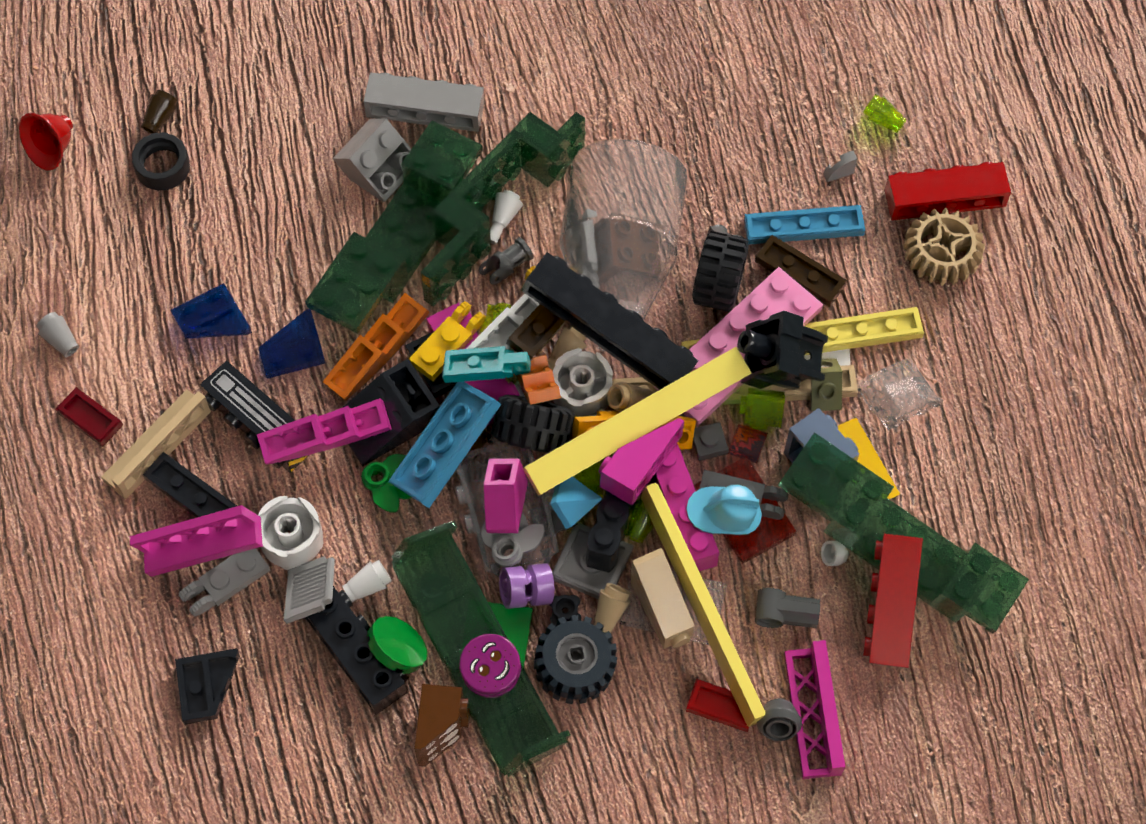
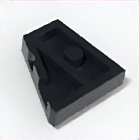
M237 648L175 659L184 725L218 718L240 657Z

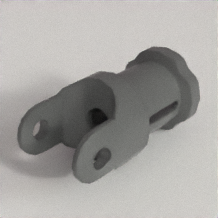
M518 237L514 240V244L503 252L498 251L479 266L478 271L481 275H486L493 269L496 270L489 279L491 284L496 285L512 275L516 267L526 260H532L534 256L527 243Z

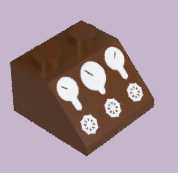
M422 684L414 746L418 766H427L462 737L463 727H469V699L463 697L462 687Z

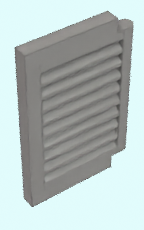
M323 556L288 570L284 621L286 624L325 609V605L332 603L335 559L333 557L327 559Z

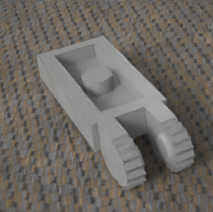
M257 549L233 554L199 577V580L193 581L184 587L178 596L184 602L189 601L204 590L207 591L209 595L199 599L189 609L190 613L197 617L213 606H219L268 573L270 568Z

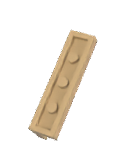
M186 389L101 476L103 482L126 500L145 480L143 474L163 452L170 455L211 412L206 397L199 391L194 395Z

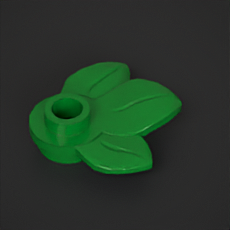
M393 454L383 462H372L363 469L361 475L364 487L372 492L374 503L382 510L390 513L398 512L400 499L412 498L388 482L406 457L404 454ZM381 475L383 479L379 482H374L372 477Z

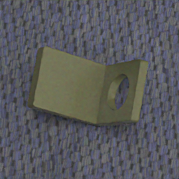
M822 359L821 366L830 367L821 368V373L825 374L824 381L811 380V410L815 411L818 408L821 411L842 410L843 371L837 359Z

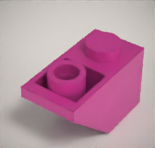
M489 459L484 480L485 526L487 533H518L528 485V479L522 469L523 466L520 459Z

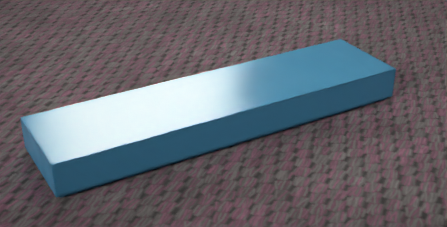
M861 205L744 215L748 245L766 243L771 235H774L783 242L864 236L865 234Z

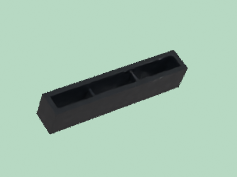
M546 252L527 277L521 289L529 297L561 318L659 390L690 373L699 361L693 357V353L689 349L676 345L668 339L664 331L651 327L643 321L640 314L623 307L612 294L602 292L593 285L587 276L574 272L558 256H552Z

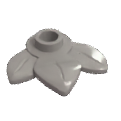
M522 512L518 533H487L484 522L481 536L484 544L492 549V557L495 562L502 567H512L521 561L525 553L535 550L540 545L544 537L545 528L543 524L528 525L527 519ZM513 549L512 554L504 556L506 550Z

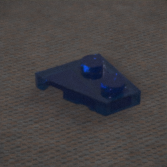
M224 283L170 310L185 339L237 336L252 333L249 324Z
M311 308L306 309L258 347L267 379L326 364Z

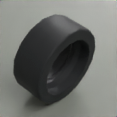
M164 132L148 135L136 144L132 152V165L139 181L147 188L153 190H169L180 185L190 171V160L183 142L172 134ZM168 150L176 153L178 161L168 171L153 173L147 171L144 167L145 160L157 151Z

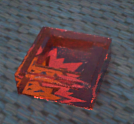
M738 423L728 454L757 464L768 433Z

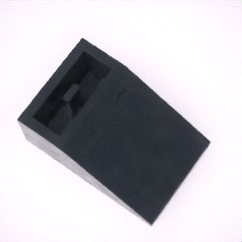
M409 359L381 373L343 406H349L352 409L381 398L387 411L392 430L348 444L362 467L422 433L440 408L439 403Z

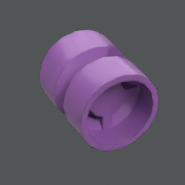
M547 563L528 565L526 570L522 566L502 567L499 575V589L504 607L506 609L525 607L528 602L532 606L551 604L554 599L555 588L550 566Z

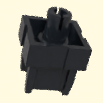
M787 311L773 314L766 320H757L747 324L746 331H743L738 338L737 348L741 353L745 354L744 360L752 374L741 379V383L759 389L776 385L796 390L799 389L800 383L806 379L824 381L825 374L821 373L822 349L824 344L828 342V336L803 326L804 317ZM806 353L810 354L809 360L804 358Z

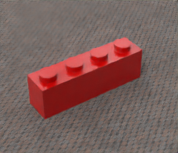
M983 162L973 166L956 165L940 170L929 168L922 172L914 173L898 172L888 176L884 190L891 221L918 218L923 213L930 216L934 208L939 214H942L945 208H947L949 214L957 211L960 213L1006 207L1011 195L1004 162Z
M884 533L883 541L876 540L874 559L880 560L879 573H872L870 590L871 592H877L875 605L869 604L867 624H873L872 637L865 636L863 656L869 657V664L909 668L923 538Z

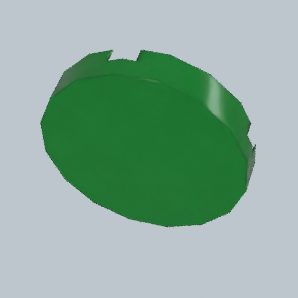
M380 617L367 631V636L370 637L368 645L371 652L379 662L391 670L395 671L398 668L404 670L402 672L404 674H411L417 672L427 659V647L422 637L408 623L396 617Z

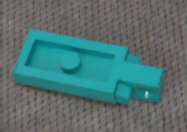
M505 346L446 350L442 377L445 383L513 377V374L530 373L531 360L528 352L514 353V350H507Z

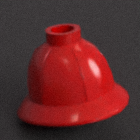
M27 113L22 116L19 122V135L22 146L30 160L36 166L46 171L57 168L61 163L63 152L69 146L73 124L65 115Z

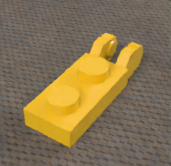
M466 301L462 302L454 310L452 316H448L409 358L414 368L432 381L443 371L446 350L464 349L473 339L476 331L485 322L486 316L478 312L469 320L466 328L459 324L468 315L472 306Z

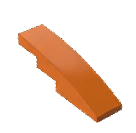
M404 293L387 315L382 313L364 337L361 334L358 336L322 382L347 401L390 360L430 312L408 294Z
M541 350L531 361V372L516 375L530 405L561 398L559 386L554 380L553 370L548 365L546 354Z

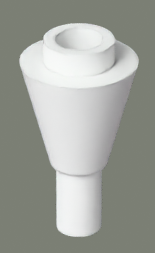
M504 190L503 193H496L492 218L493 224L486 238L488 242L497 244L503 229L506 228L522 208L523 203L519 200L520 196L509 190Z

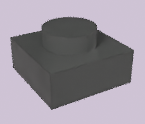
M720 422L695 428L693 445L698 461L728 454L729 448Z

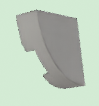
M854 151L842 154L840 156L841 161L833 167L830 164L826 167L823 175L827 182L854 174L857 163Z

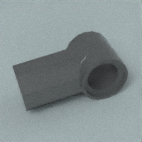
M776 588L759 589L757 593L755 623L767 628H779L784 624L817 628L820 615V599L790 596Z

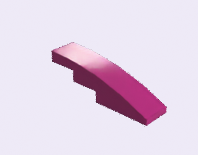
M379 398L352 409L346 406L321 416L312 414L257 434L264 462L268 465L330 450L392 430L384 402Z

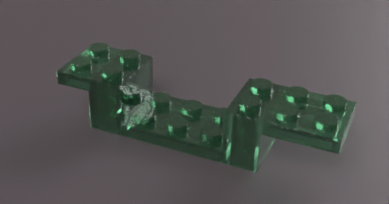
M529 112L433 210L436 240L445 247L420 272L424 301L434 307L439 300H445L451 293L453 286L459 280H464L469 275L472 266L479 259L483 260L491 250L489 217L482 211L490 200H495L497 192H502L503 187L509 180L513 181L518 177L521 169L549 187L555 180L559 181L564 176L567 167L573 161H578L583 156L586 150L585 117L575 112L557 131Z
M432 120L401 164L404 182L366 237L353 232L306 299V307L358 334L382 298L394 303L469 193L468 172L483 152V145Z
M815 432L778 484L779 487L830 521L823 532L878 570L880 560L874 559L876 540L883 541L884 533L923 538L917 597L955 623L966 615L993 634L997 631L1029 581L1027 577L977 543H974L964 551L889 500L887 497L894 486Z

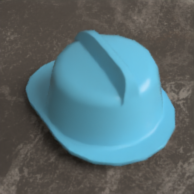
M738 484L727 487L711 486L701 488L689 498L686 509L688 518L695 527L703 532L712 534H749L756 530L762 516L759 499H756L753 492L747 487Z

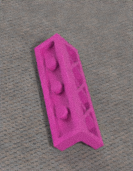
M242 505L129 536L130 546L144 552L145 574L151 577L263 547L261 517Z
M826 640L813 641L811 648L784 652L791 703L800 717V710L806 713L801 719L802 725L811 717L821 725L822 731L815 741L803 732V726L796 734L802 779L841 776L845 769ZM793 659H811L812 670L806 677H803L794 670ZM812 676L814 678V684L809 681V679ZM796 679L801 682L798 687L796 686ZM804 686L816 693L817 701L810 709L798 699V693ZM817 707L819 711V716L816 713H814V710ZM822 738L824 747L818 744ZM805 741L811 745L807 751ZM814 748L826 757L827 768L809 770L807 757Z

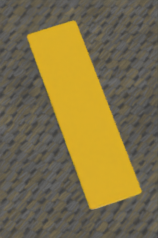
M854 418L838 425V430L845 438L849 437L856 444L859 453L856 465L878 504L900 495L858 419Z

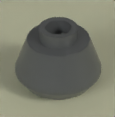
M776 698L764 705L763 708L766 713L762 719L757 721V728L765 737L774 741H785L791 739L800 731L802 720L791 702Z

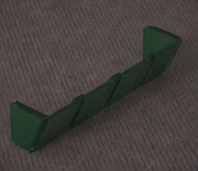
M451 521L405 538L392 555L393 560L391 563L410 602L420 615V620L442 662L447 666L454 685L462 687L463 697L469 699L468 708H470V715L476 721L480 734L498 768L504 776L508 775L510 777L560 750L568 742L567 739L571 734L569 730L561 733L557 731L522 664L517 684L503 696L496 698L481 697L473 693L465 685L459 666L460 656L465 646L472 639L484 634H497L506 639L508 638L452 537L458 526L455 521Z

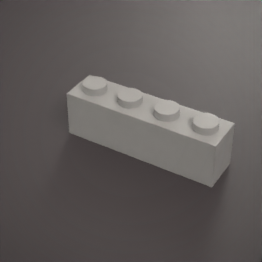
M370 72L364 97L366 117L387 118L392 121L479 132L485 104L484 87H477L474 84L449 83L444 80H424L415 76H394L389 73L379 74Z

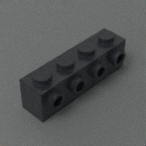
M333 586L332 603L325 605L324 610L304 618L374 714L377 715L408 693L405 683L408 677L402 673L403 670L398 668L395 671L391 670L376 659L368 645L370 637L367 636V631L370 628L369 624L361 614L356 617L350 607L353 606V603L344 590L338 592Z

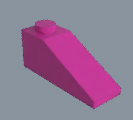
M677 418L618 448L612 458L607 456L598 471L601 474L600 487L628 504L633 505L682 437L684 420Z

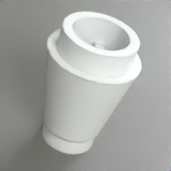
M377 560L374 563L370 561L342 587L351 602H354L357 599L386 589V585L392 582L380 560Z

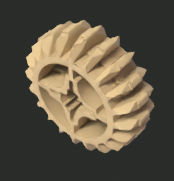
M935 208L931 211L930 216L923 213L919 220L915 219L905 235L906 240L904 241L903 248L906 251L905 260L911 261L910 269H919V278L925 275L929 276V283H932L934 279H938L941 286L946 283V280H949L953 286L958 282V279L965 282L969 274L973 275L977 271L979 264L983 260L985 244L982 243L983 233H977L978 224L969 225V216L962 219L959 217V211L951 215L947 208L943 210L942 214H939ZM933 233L934 237L928 239L927 243L921 242L925 236ZM961 251H966L967 255L955 261V255H959Z

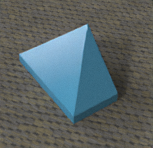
M572 476L554 487L550 505L564 527L568 529L576 524L603 498Z

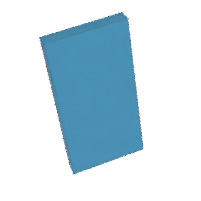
M457 382L388 482L427 508H430L501 404L466 382Z

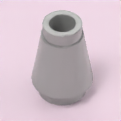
M51 312L37 323L38 335L63 354L65 358L73 355L79 349V345L76 343L63 316H58L56 312Z

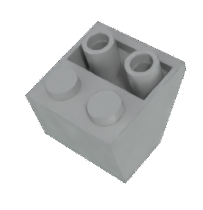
M387 118L369 119L333 158L352 182L382 202H385L422 162Z

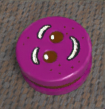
M497 634L480 635L472 639L465 646L460 656L459 666L463 681L478 696L485 698L503 696L511 691L519 680L521 663L518 651L512 642Z

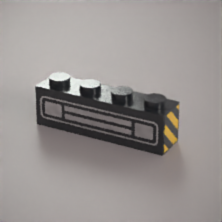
M227 360L200 384L209 408L212 411L218 409L224 414L223 419L232 429L237 430L239 428L246 434L244 436L245 439L255 449L260 448L257 434L296 421ZM309 455L273 463V465L278 469L283 467L291 473Z

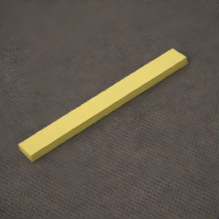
M917 307L818 321L805 325V327L817 330L828 336V342L824 344L822 353L923 338L924 335ZM700 339L681 342V346L690 349Z
M734 347L522 469L539 496L616 452L618 448L646 435L752 373L738 348Z
M656 483L648 485L641 496L643 504L747 726L755 725L757 721L765 716L766 712L659 485Z

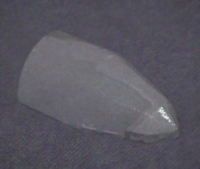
M610 139L594 142L580 149L571 164L559 240L564 261L577 274L587 276L593 285L602 292L612 294L623 307L640 314L643 321L678 257L687 186V170L681 161L660 146L639 140ZM598 346V349H599L600 351L606 352L605 350H603L601 347Z

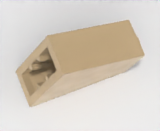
M662 548L632 560L630 583L663 648L665 649L670 646L678 648L687 644L691 640L690 637L693 636L694 623Z

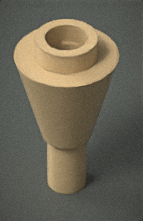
M564 327L550 354L551 357L547 360L549 367L553 370L557 359L564 353L577 348L585 349L587 347L584 343L586 337L573 327L570 330Z

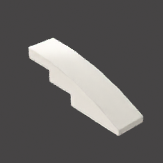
M524 294L510 309L507 307L466 349L505 346L507 350H513L506 344L508 338L535 310L539 303L527 294Z

